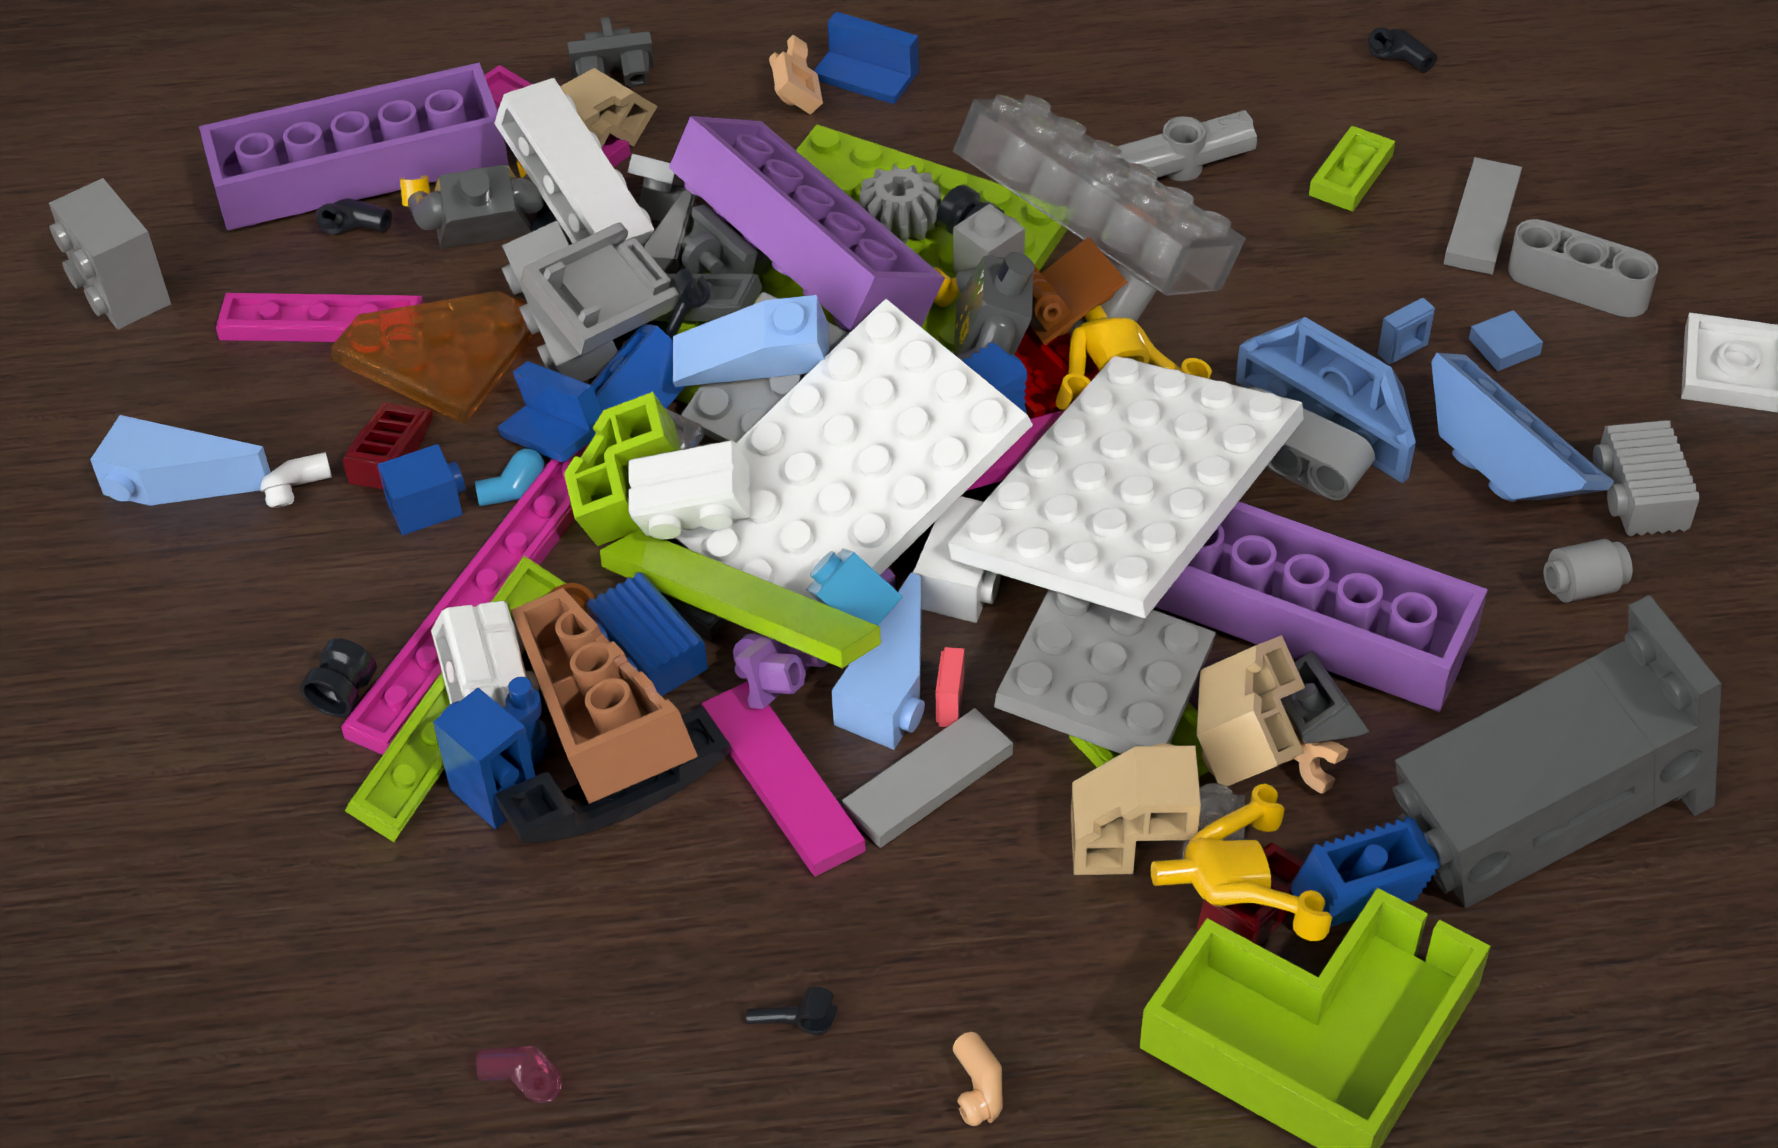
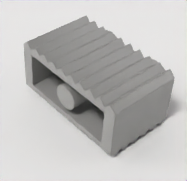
M1671 420L1605 426L1601 443L1595 445L1593 450V465L1614 481L1607 492L1608 507L1612 516L1621 517L1626 534L1631 537L1636 533L1642 536L1647 532L1653 535L1658 531L1663 534L1668 530L1672 533L1679 529L1683 532L1691 527L1699 502V492L1696 491L1693 476L1690 475L1686 460L1683 459L1680 444H1677V436H1674Z

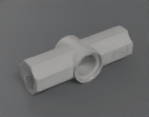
M1246 110L1205 122H1200L1192 117H1175L1164 125L1163 134L1111 148L1109 150V163L1113 171V178L1120 188L1164 175L1175 181H1189L1197 178L1202 173L1203 164L1256 149L1257 135L1254 130L1253 119Z

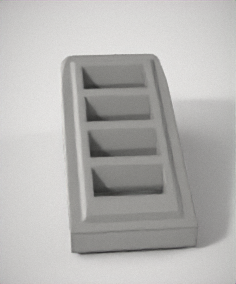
M689 191L681 193L644 245L645 250L666 274H677L680 270L684 269L682 264V254L684 252L682 241L692 232L694 219L691 213L692 208L696 206L695 195Z

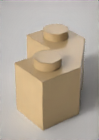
M596 68L560 86L564 94L572 98L578 115L588 130L597 136L601 148L610 134L621 140L628 141L634 147L658 107Z
M1282 635L1200 670L1197 737L1202 746L1203 761L1210 773L1215 776L1220 789L1274 768L1304 753L1280 700L1305 688Z
M1167 743L1153 746H1135L1072 782L1071 834L1074 875L1133 874L1136 841L1191 840L1198 833L1201 802L1195 746H1175Z

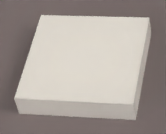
M1689 313L1684 335L1681 399L1778 413V325Z

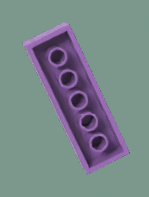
M480 62L199 126L214 188L227 230L253 226L257 223L291 215H299L304 212L317 210L324 204L334 203L346 198L359 200L384 193H393L401 190L400 178L403 177L405 179H420L422 175H427L429 183L437 182V178L443 174L467 171L472 168L509 164L505 140L494 124L498 111Z
M690 116L669 166V169L685 182L684 187L686 190L702 197L711 205L713 212L725 222L731 223L743 234L742 238L753 248L761 250L773 261L772 266L775 270L791 277L803 288L802 292L805 296L817 295L820 304L834 316V322L842 329L852 332L885 299L922 327L945 279L939 272L762 121Z
M1238 501L1155 607L1257 645L1282 635L1292 658L1299 660L1307 653L1313 651L1327 671L1440 712L1477 635L1488 589Z

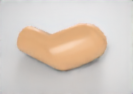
M967 1032L957 1038L953 1045V1052L970 1075L974 1090L962 1093L957 1102L960 1105L959 1111L965 1123L970 1126H977L985 1120L992 1123L1003 1109L1002 1067L982 1038L975 1032Z

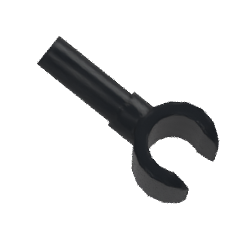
M687 268L680 270L674 278V285L679 292L680 298L664 331L672 340L673 336L677 335L691 308L704 305L710 297V289L703 275L700 276L697 284L691 288L693 276Z
M809 987L804 994L800 1006L790 1005L778 1008L747 1009L746 1016L748 1024H796L802 1031L819 1036L830 1029L838 1008L836 1005L831 1004L834 996L830 990L822 987Z

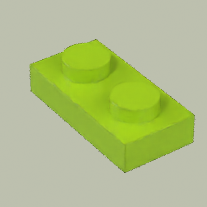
M1351 126L1311 180L1309 196L1353 212L1392 158L1395 141Z

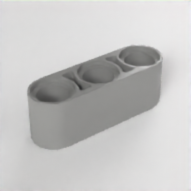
M1531 219L1521 222L1516 227L1507 270L1509 276L1522 285L1617 316L1629 318L1642 315L1648 309L1659 266L1651 255L1643 251L1552 222Z
M1257 387L1248 388L1251 390H1256L1264 393H1270L1266 390ZM1303 408L1304 420L1265 469L1324 498L1333 501L1343 500L1372 466L1375 460V452L1364 437Z

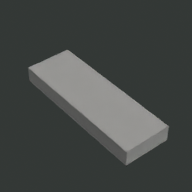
M1474 157L1447 246L1444 265L1493 275L1520 180L1521 166Z
M974 708L842 800L843 809L849 818L879 848H882L1012 756L1013 742Z

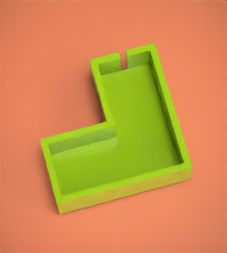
M1377 888L1320 976L1317 977L1207 918L1143 1009L1140 1049L1317 1148H1380L1478 989L1491 946L1439 920L1433 929L1426 960L1423 961L1417 958L1428 913Z

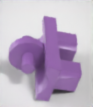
M754 633L744 636L735 644L733 650L736 663L734 667L735 673L740 678H747L750 688L747 698L749 707L764 709L781 693L794 694L804 685L806 670L811 666L824 667L828 663L774 639Z

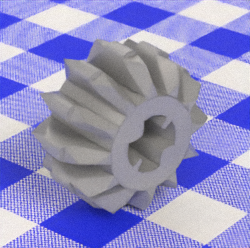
M894 164L892 170L875 169L873 178L863 180L860 189V200L857 203L906 244L908 238L913 237L918 240H924L927 231L936 229V214L941 203V193L939 192V186L935 185L932 181L931 173L918 174L915 165L904 170L899 169Z

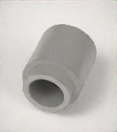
M1600 539L1552 550L1548 562L1544 566L1543 574L1548 590L1556 594L1562 602L1569 603L1617 592L1622 585L1630 582L1633 567L1630 554L1622 543Z

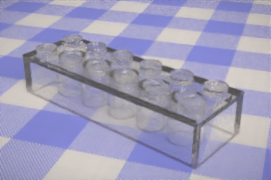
M996 95L995 99L973 100L953 149L954 153L1083 240L1090 237L1104 254L1166 296L1222 290L1246 239L1230 228L1232 222L1228 218L1213 211H1203L1193 204L1194 197L1179 188L1166 187L1156 180L1158 175L1155 171L1141 164L1129 163L1120 157L1122 151L1118 147L1102 140L1092 139L1085 134V126L1075 120L1065 117L1060 118L1050 112L1052 106L1041 98L1025 95L1024 99H1013L1004 95Z

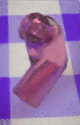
M536 1047L478 1049L476 1066L479 1081L510 1079L528 1099L537 1103L551 1101L561 1090L562 1079L559 1070Z

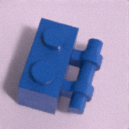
M521 676L509 682V694L505 700V708L478 687L461 701L450 704L441 716L433 721L450 791L494 829L499 828L507 821L495 801V793L535 777L533 764H538L545 759V748L549 742L546 725L543 721L539 720L542 713L540 694L536 689L532 688L531 681L528 678Z

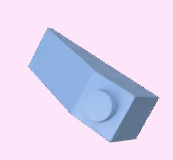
M817 295L764 300L673 336V383L675 387L808 374L821 360H825V357L829 354V325Z
M123 415L118 417L90 459L103 495L110 496L118 501H132L150 506L260 491L263 477L270 473L263 446Z
M912 572L898 591L903 598L878 625L881 631V644L850 663L832 689L834 726L893 750L906 731L912 733L917 728L925 708V702L920 699L921 576Z

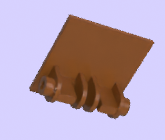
M1087 237L1042 273L1034 265L1032 317L1029 325L1043 344L1047 345L1054 338L1067 333L1075 322L1096 306L1109 301L1115 292L1128 282L1090 237Z

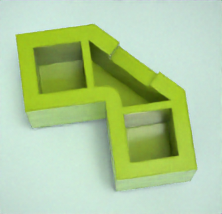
M654 392L603 410L593 426L596 434L581 458L574 456L564 472L574 518L597 546L625 537L640 529L629 513V489H631L629 484V461L681 450L675 423Z

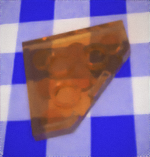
M500 291L358 314L331 347V361L466 424L533 335L519 309L525 303Z

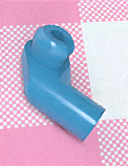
M522 449L513 455L500 477L475 481L479 506L519 500L543 471L544 461L542 456L535 450Z

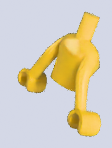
M1099 305L1084 316L1087 321L1086 323L1073 330L1070 340L1068 375L1063 378L1055 403L1059 409L1066 410L1070 406L1072 398L1076 399L1091 382L1084 376L1086 353L1092 358L1099 371L1114 356L1131 358L1138 362L1179 370L1183 373L1207 379L1210 378L1212 371L1206 362L1197 358L1185 359L1181 367H1179L1154 347L1137 322L1128 317H1108L1102 306Z
M1260 784L1254 787L1249 804L1217 819L1196 833L1185 849L1184 859L1153 861L1151 864V879L1154 886L1192 883L1204 900L1218 907L1240 903H1255L1292 912L1295 914L1292 924L1293 930L1303 939L1309 941L1323 940L1329 933L1332 916L1328 912H1323L1325 899L1319 892L1309 890L1303 892L1300 896H1295L1271 889L1269 864L1257 840H1223L1249 824L1263 832L1276 831L1280 827L1285 808L1277 803L1278 792L1271 785Z

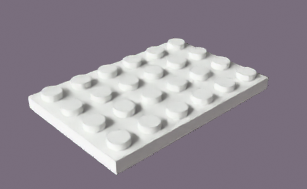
M885 299L825 357V360H821L736 443L747 458L750 466V488L748 490L751 501V516L733 520L731 526L721 530L706 529L702 526L683 529L675 539L689 550L816 600L806 589L814 581L810 576L811 571L827 553L833 551L838 554L842 548L853 551L875 572L881 575L1033 425L1025 412L890 301Z
M1114 356L948 542L951 560L1146 618L1304 420L1303 403L1272 393H1264L1231 385L1223 381H1215L1183 373L1179 370L1142 363L1131 358Z

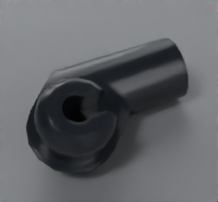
M1379 27L1374 29L1368 37L1370 52L1381 60L1407 61L1422 73L1428 72L1437 61L1436 53L1405 30H1389L1385 27Z
M346 198L322 205L316 213V221L322 231L330 235H341L361 227L385 233L390 228L392 212L389 209Z

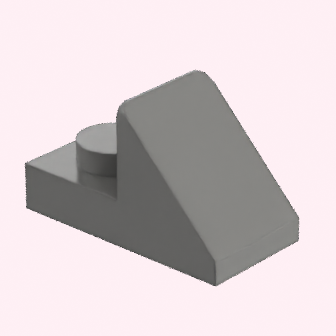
M632 154L627 173L644 177L638 205L646 210L650 219L662 221L681 193L688 191L684 187L685 182L669 169L671 163Z

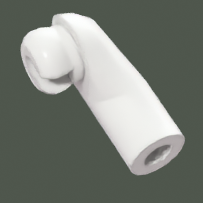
M326 452L288 460L263 477L260 492H265L266 504L271 508L290 505L294 501L291 487L332 478Z

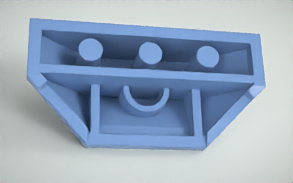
M1307 317L1250 338L1239 346L1236 383L1247 389L1257 387L1277 396L1302 402L1304 409L1364 437L1375 452V460L1372 464L1374 467L1402 484L1409 478L1416 441L1404 387L1392 367Z
M1436 353L1431 364L1439 436L1454 448L1452 454L1460 463L1471 469L1479 470L1490 480L1488 486L1495 494L1507 501L1515 502L1516 500H1545L1610 489L1614 481L1609 476L1601 472L1480 369L1468 356Z

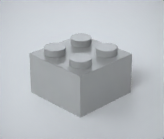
M104 178L49 202L55 223L49 226L50 232L59 249L63 253L66 252L68 260L62 262L65 273L76 289L82 286L85 288V296L97 316L105 313L117 330L171 305L149 232Z

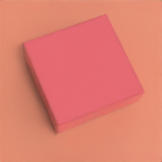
M945 647L944 651H941L936 685V722H938V727H948L960 719L964 691V649Z

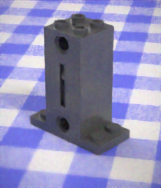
M1650 594L1628 605V632L1624 635V641L1395 760L1398 785L1393 787V792L1403 812L1397 816V820L1403 822L1407 816L1416 821L1426 841L1439 859L1440 868L1435 869V875H1432L1434 880L1445 894L1453 890L1465 909L1671 800L1678 801L1682 799L1694 816L1715 806L1722 683Z

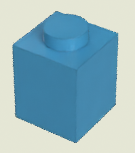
M844 548L838 554L830 551L816 564L810 573L814 581L806 589L820 603L877 626L903 598L901 594L855 552Z

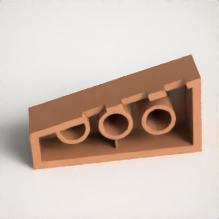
M563 588L511 610L568 760L589 804L698 757L679 710L669 699L664 700L656 691L653 682L642 671L638 672L629 663L625 653L614 641L610 642L601 633L597 623Z

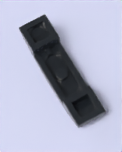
M702 706L681 715L698 757L590 804L576 775L555 783L548 771L495 793V801L521 843L570 838L613 825L668 799L721 762L731 753V745Z

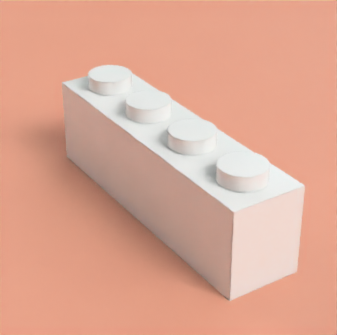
M551 78L505 93L494 124L531 181L537 187L571 242L575 243L620 222L628 230V236L625 241L635 237L644 247L654 232L648 213L645 209L639 207L627 189L623 175L620 171L613 168L602 151L599 139L593 132L588 130L578 115L572 98L564 94L556 80Z

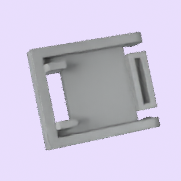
M620 222L524 266L521 283L580 355L675 309L680 298L679 292L675 287L669 288L671 279L635 237L625 241L628 236V230ZM561 288L580 311L578 317L556 290Z

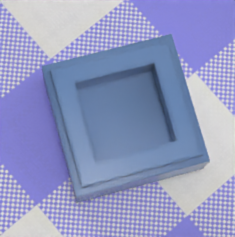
M1421 298L1384 317L1377 354L1388 364H1391L1427 346L1435 307L1426 299Z
M1514 310L1471 326L1469 340L1497 371L1540 355L1543 341Z

